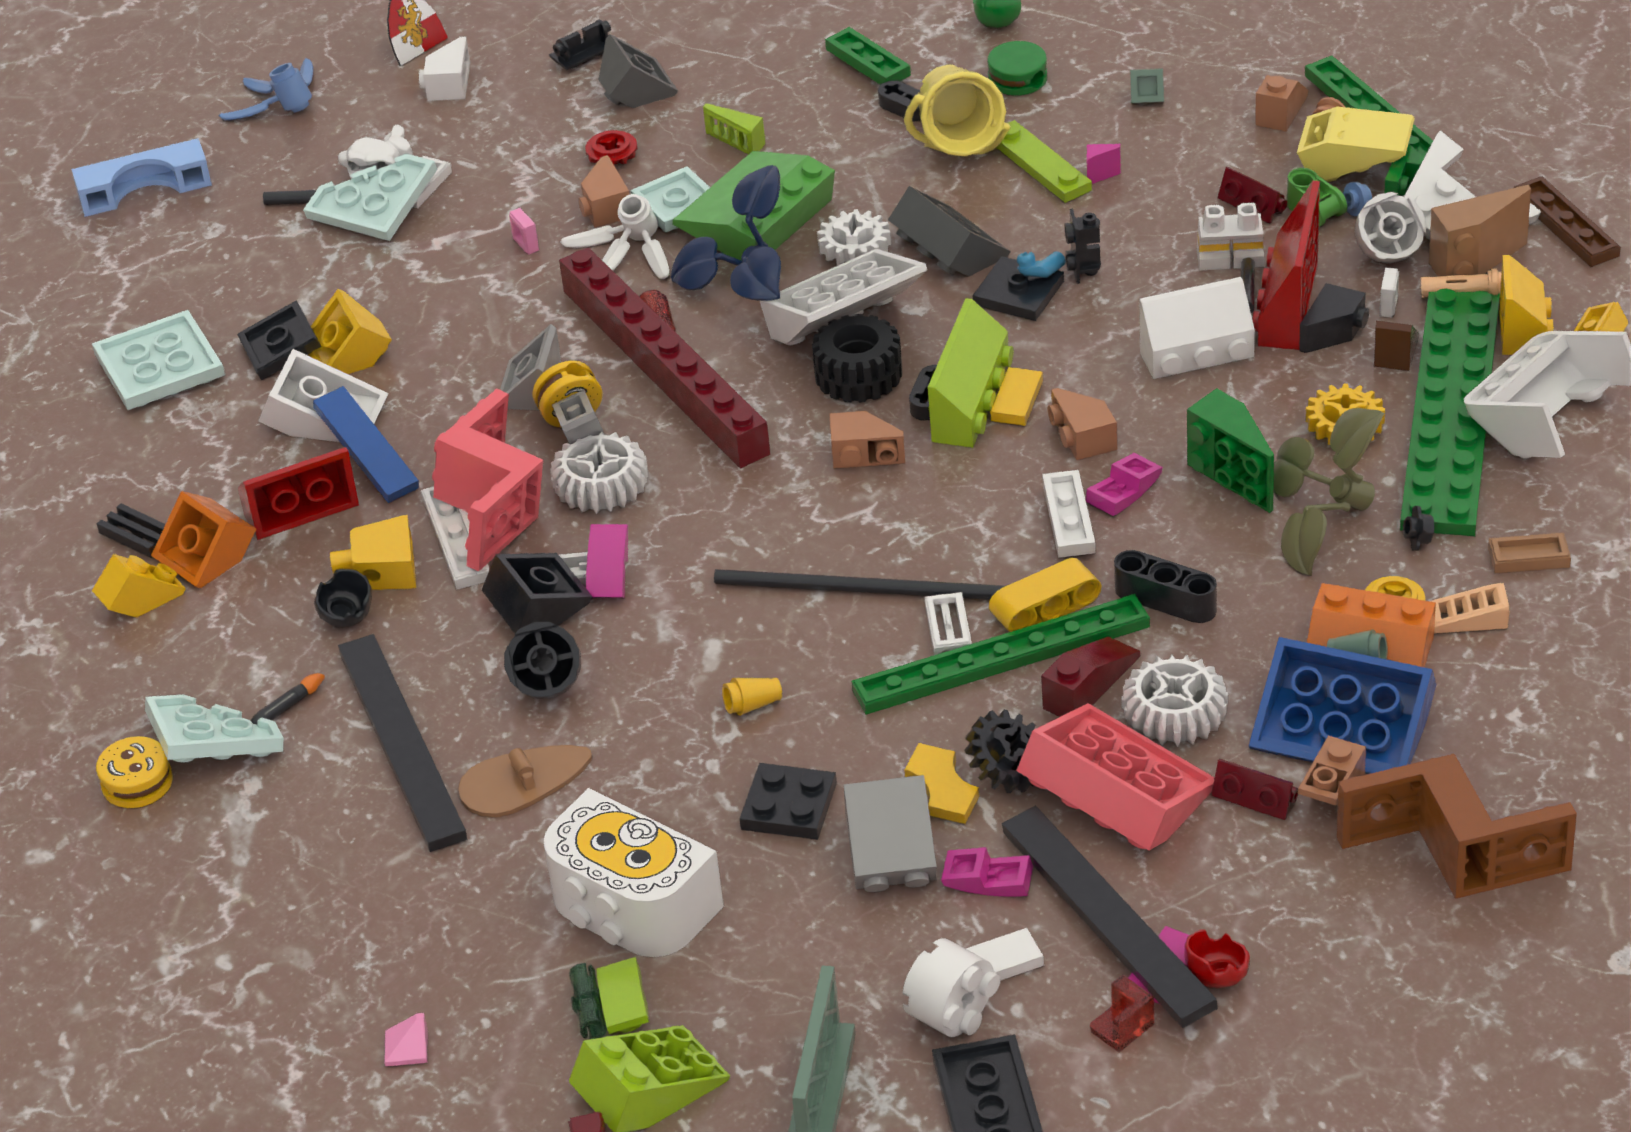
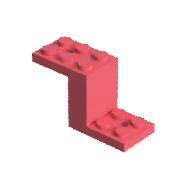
M495 389L485 399H481L465 416H461L445 433H441L434 445L436 463L432 474V480L434 481L433 497L468 512L467 518L470 524L469 536L465 544V548L468 550L466 566L476 571H480L495 557V554H499L538 518L543 459L505 443L509 393L499 389Z

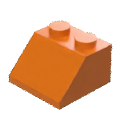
M181 491L151 556L172 568L178 575L194 586L202 588L242 561L256 528L211 498Z

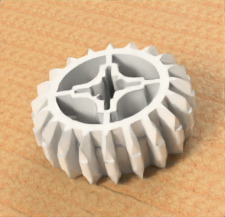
M601 432L596 436L589 435L586 438L577 439L573 444H563L562 451L555 452V459L551 462L552 467L550 469L552 487L559 496L560 502H567L570 509L579 507L582 513L588 509H594L596 514L600 509H608L611 512L612 508L617 505L625 508L626 501H636L637 494L644 492V485L647 483L648 477L646 456H644V452L639 448L638 442H631L629 436L619 438L617 432L612 433L610 436Z
M1171 654L1167 660H1162L1156 656L1153 664L1142 662L1140 669L1131 671V676L1125 680V685L1123 686L1122 708L1124 709L1127 724L1132 725L1138 733H1144L1145 737L1150 740L1157 738L1161 746L1167 741L1175 742L1178 747L1181 741L1187 740L1189 743L1194 744L1196 737L1207 739L1210 731H1218V727L1221 721H1224L1227 713L1228 693L1226 692L1222 676L1217 675L1214 666L1205 667L1202 659L1191 662L1188 655L1183 659H1175Z

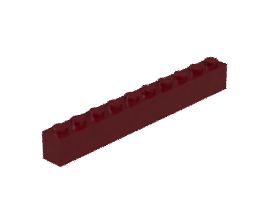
M589 247L559 259L564 293L740 469L771 455L767 421Z

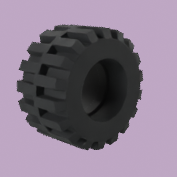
M864 314L841 316V319H833L828 322V325L821 326L818 329V334H815L813 337L812 351L815 381L817 386H820V390L824 394H830L831 398L836 400L843 399V402H866L868 399L875 400L881 398L880 395L882 394L887 395L892 391V387H897L900 383V378L902 377L900 336L897 333V329L894 326H890V322L887 320H878L877 316H864Z

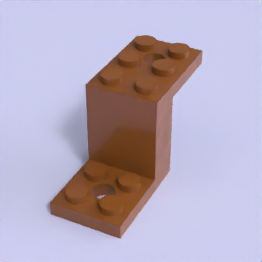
M1455 753L1338 781L1337 840L1341 848H1350L1419 831L1455 899L1572 870L1577 813L1571 802L1492 821ZM1381 804L1380 808L1373 809L1375 806Z

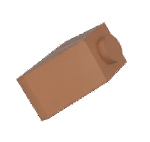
M1267 75L1256 92L1255 125L1287 132L1308 97V89L1299 81L1285 79L1282 76Z
M606 155L600 158L582 181L583 197L578 198L582 215L584 217L588 216L595 228L620 221L618 217L619 203L624 197L630 195L627 186L609 156Z

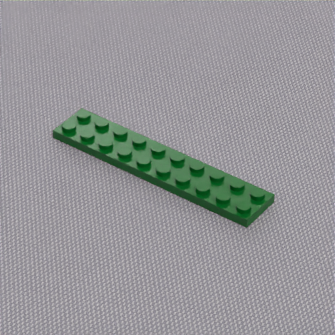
M1440 289L1437 292H1429L1400 518V531H1403L1405 518L1412 515L1413 507L1420 506L1421 514L1432 515L1434 533L1475 536L1486 430L1468 414L1464 398L1492 373L1500 293L1493 295L1485 291L1454 292L1451 289Z

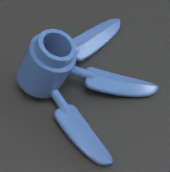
M305 58L300 71L298 68H294L292 63L282 64L269 73L271 81L243 78V83L248 89L258 93H271L274 90L276 95L255 106L219 114L220 118L235 120L249 117L268 109V105L280 101L283 109L286 111L292 110L295 113L305 109L312 97L308 88L313 77L312 61Z

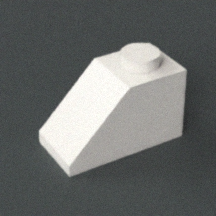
M459 37L426 56L424 69L419 70V84L421 89H426L428 101L465 99L470 68L466 37Z

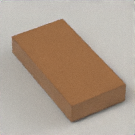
M1564 533L1489 538L1488 550L1494 573L1570 568L1571 556Z

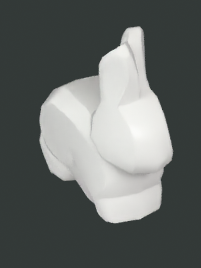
M400 125L393 126L391 133L384 137L385 140L368 137L356 140L347 151L339 153V163L347 168L352 179L351 174L374 165H376L377 169L396 163L394 159L404 154L412 155V148L409 142L404 139V128Z

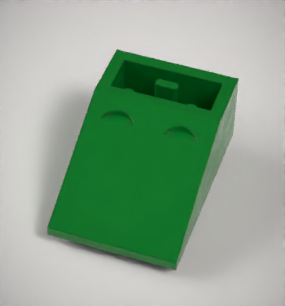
M1216 388L1187 409V465L1270 513L1273 511L1274 453L1245 404Z

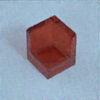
M1121 975L1111 983L1112 1006L1090 1023L1091 1033L1119 1053L1154 1025V996L1125 975Z

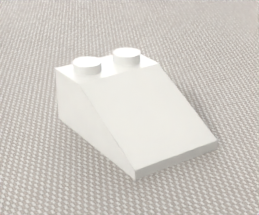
M292 349L269 394L258 422L292 437L340 442L314 410L313 400L344 386L374 424L389 393Z

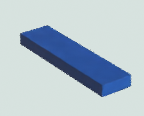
M344 386L313 400L314 410L343 447L348 449L351 457L387 503L419 488V480Z

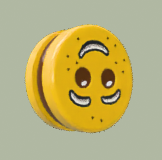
M565 361L550 367L540 375L534 384L532 397L544 420L552 426L562 428L552 404L585 390L595 412L601 404L603 392L588 365L580 361Z
M135 736L118 740L109 745L100 754L96 763V772L100 779V786L104 797L111 804L122 808H139L156 802L167 793L173 780L169 760H167L160 742L149 737Z

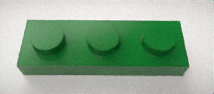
M847 27L825 39L827 51L880 85L887 81L900 82L911 76V69L908 63L851 27Z

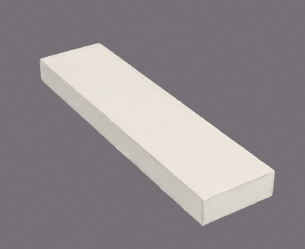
M434 487L421 490L423 502L456 590L484 583L489 572L488 564L480 571L466 566L468 550H466L465 544L469 536L470 524L467 518L468 512L434 498Z

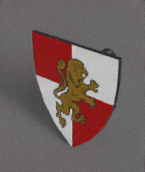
M425 0L389 1L387 15L388 37L399 66L448 38L437 14Z

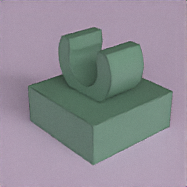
M1163 68L1130 70L1131 103L1164 102Z

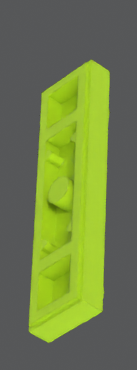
M1015 120L1008 122L1010 130L1003 141L996 147L1064 203L1092 191V181L1018 122Z

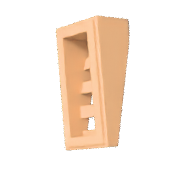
M1504 583L1491 584L1430 601L1436 602L1434 634L1508 628L1509 603ZM1440 613H1447L1448 617L1442 619Z

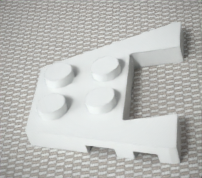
M1442 131L1437 133L1404 196L1406 199L1410 198L1415 201L1422 210L1426 221L1424 236L1429 240L1431 208L1476 197L1445 172L1448 167L1461 157L1464 149ZM1531 203L1529 224L1538 220L1541 213Z

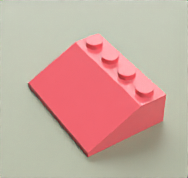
M1089 703L1034 729L1017 768V772L1026 776L1032 785L1051 791L1061 797V801L1065 805L1084 811L1094 817V821L1098 825L1114 829L1127 837L1128 842L1133 846L1147 849L1148 851L1167 841L1212 792L1215 778Z

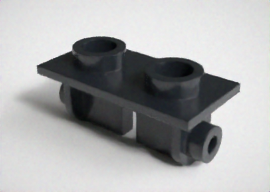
M597 20L582 28V39L577 31L557 39L556 44L553 45L554 52L549 54V57L568 70L579 66L581 63L597 55H602L608 32L611 31L609 22L607 20Z
M1071 208L1070 223H1064L1066 243H1071V250L1065 251L1067 270L1074 272L1076 283L1080 284V274L1085 273L1092 276L1097 274L1101 268L1099 244L1087 245L1100 242V220L1094 213H1085L1083 217L1075 218L1074 210Z

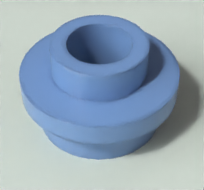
M1350 182L1344 188L1343 195L1347 201V212L1352 216H1358L1363 206L1372 199V193L1367 185L1359 182Z

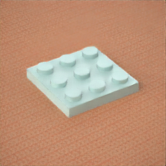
M189 310L92 343L96 358L127 410L144 406L149 402L169 395H175L180 391L209 383L214 379L225 376L223 364Z

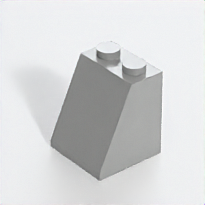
M924 775L844 784L845 815L856 889L864 888L867 892H880L888 889L889 885L905 884V886L913 888L925 886L930 880H936L937 866Z

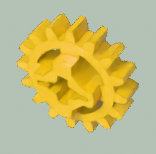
M1344 383L1342 388L1339 389L1329 385V392L1317 390L1316 398L1310 397L1308 399V406L1306 407L1308 431H1316L1315 438L1317 440L1325 437L1328 438V445H1330L1333 428L1345 411L1352 408L1379 410L1385 413L1383 400L1381 398L1375 399L1374 391L1363 393L1362 386L1360 385L1354 390L1349 388L1348 383ZM1385 414L1375 433L1382 432V424H1385Z

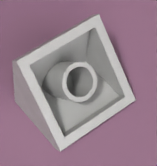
M552 324L509 360L500 390L509 393L508 409L539 410L532 397L534 384L543 372L561 363L557 329Z

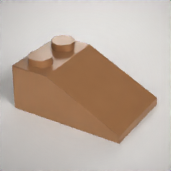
M1524 185L1431 208L1429 264L1437 276L1485 274L1488 270L1502 262V255L1511 256L1525 246L1528 239L1530 186Z

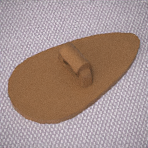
M552 745L527 750L515 748L508 754L484 760L471 767L461 777L458 787L461 803L469 812L482 817L497 818L514 814L534 805L572 782L592 761L591 750L584 746Z

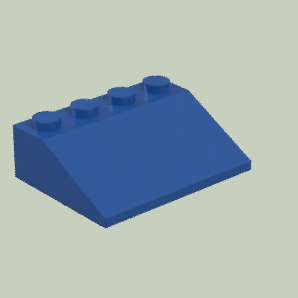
M1279 637L1249 742V749L1313 763L1329 735L1366 746V775L1411 764L1428 719L1437 685L1433 670Z

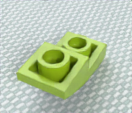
M633 957L596 968L601 1004L608 1033L611 1034L618 1031L627 1033L638 1029L642 1024L648 1023V1004L642 989L641 970L637 958Z

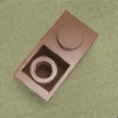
M1060 388L1051 390L1052 405L1047 407L1050 423L1052 426L1059 428L1063 446L1070 448L1076 460L1117 450V422L1104 400Z
M867 411L830 413L834 469L905 463L902 430Z
M1328 735L1301 782L1298 794L1338 806V781L1365 775L1366 746Z

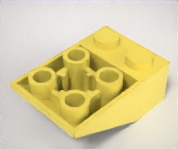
M1334 107L1307 116L1297 154L1304 168L1311 169L1325 181L1332 182L1342 175L1355 171L1364 172L1374 165L1383 162L1392 163L1405 156L1415 118L1409 114Z

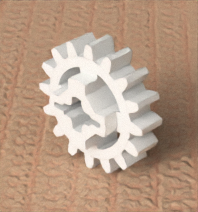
M854 209L848 215L845 211H841V217L829 216V223L822 222L820 224L821 230L817 231L820 254H825L827 261L836 259L837 265L874 249L888 252V246L891 245L889 223L882 222L881 215L872 217L871 211H867L863 215L859 213L858 209Z

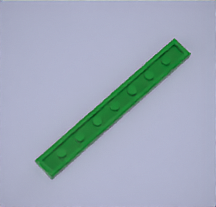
M1133 594L852 680V691L865 715L1059 656L1067 651L1108 636L1114 639L1149 628L1150 617L1136 595Z

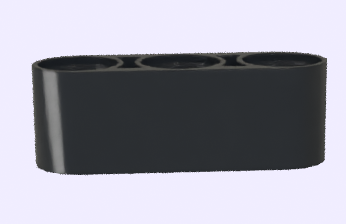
M1126 550L1115 557V593L1120 598L1135 594L1142 606L1194 623H1206L1216 616L1217 583L1212 575L1136 550Z

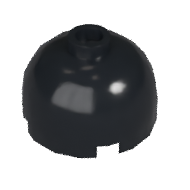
M533 622L520 628L514 634L515 637L510 641L509 646L506 647L504 652V669L510 682L523 694L536 699H551L566 693L576 682L581 670V651L575 638L564 628L550 622Z

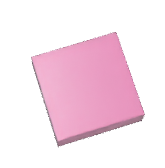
M521 208L510 211L509 217L513 239L529 255L539 251L535 223Z

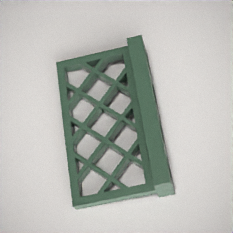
M821 966L792 1096L793 1113L788 1132L836 1131L856 1033L855 1024L840 1023L834 966Z

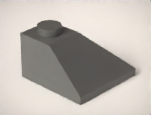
M611 34L608 35L605 41L598 80L606 90L604 95L616 105H620L622 102L631 108H636L673 97L677 94L678 89L656 58Z

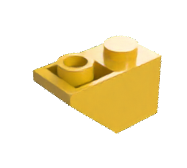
M113 554L93 587L92 592L108 610L137 618L183 595L186 588L176 578L177 573L165 564L158 563L157 566H154L134 555L126 558Z

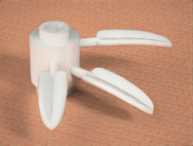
M637 194L627 195L619 203L618 217L622 225L613 228L609 225L564 237L560 241L567 248L591 247L611 242L614 239L613 234L624 231L620 239L618 238L613 241L602 259L611 270L614 271L628 252L630 244L626 240L630 237L637 241L645 240L642 251L651 269L659 279H665L670 275L668 262L659 241L651 240L650 238L657 230V218L648 200Z

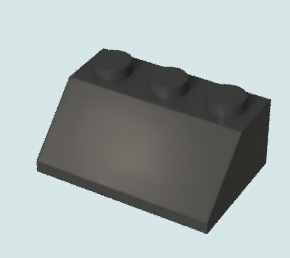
M911 186L907 188L888 221L899 228L896 232L898 236L912 244L916 241L919 244L916 248L919 252L931 259H934V257L938 258L937 266L951 275L958 271L971 276L997 263L1001 256L1008 257L1011 252L949 204Z

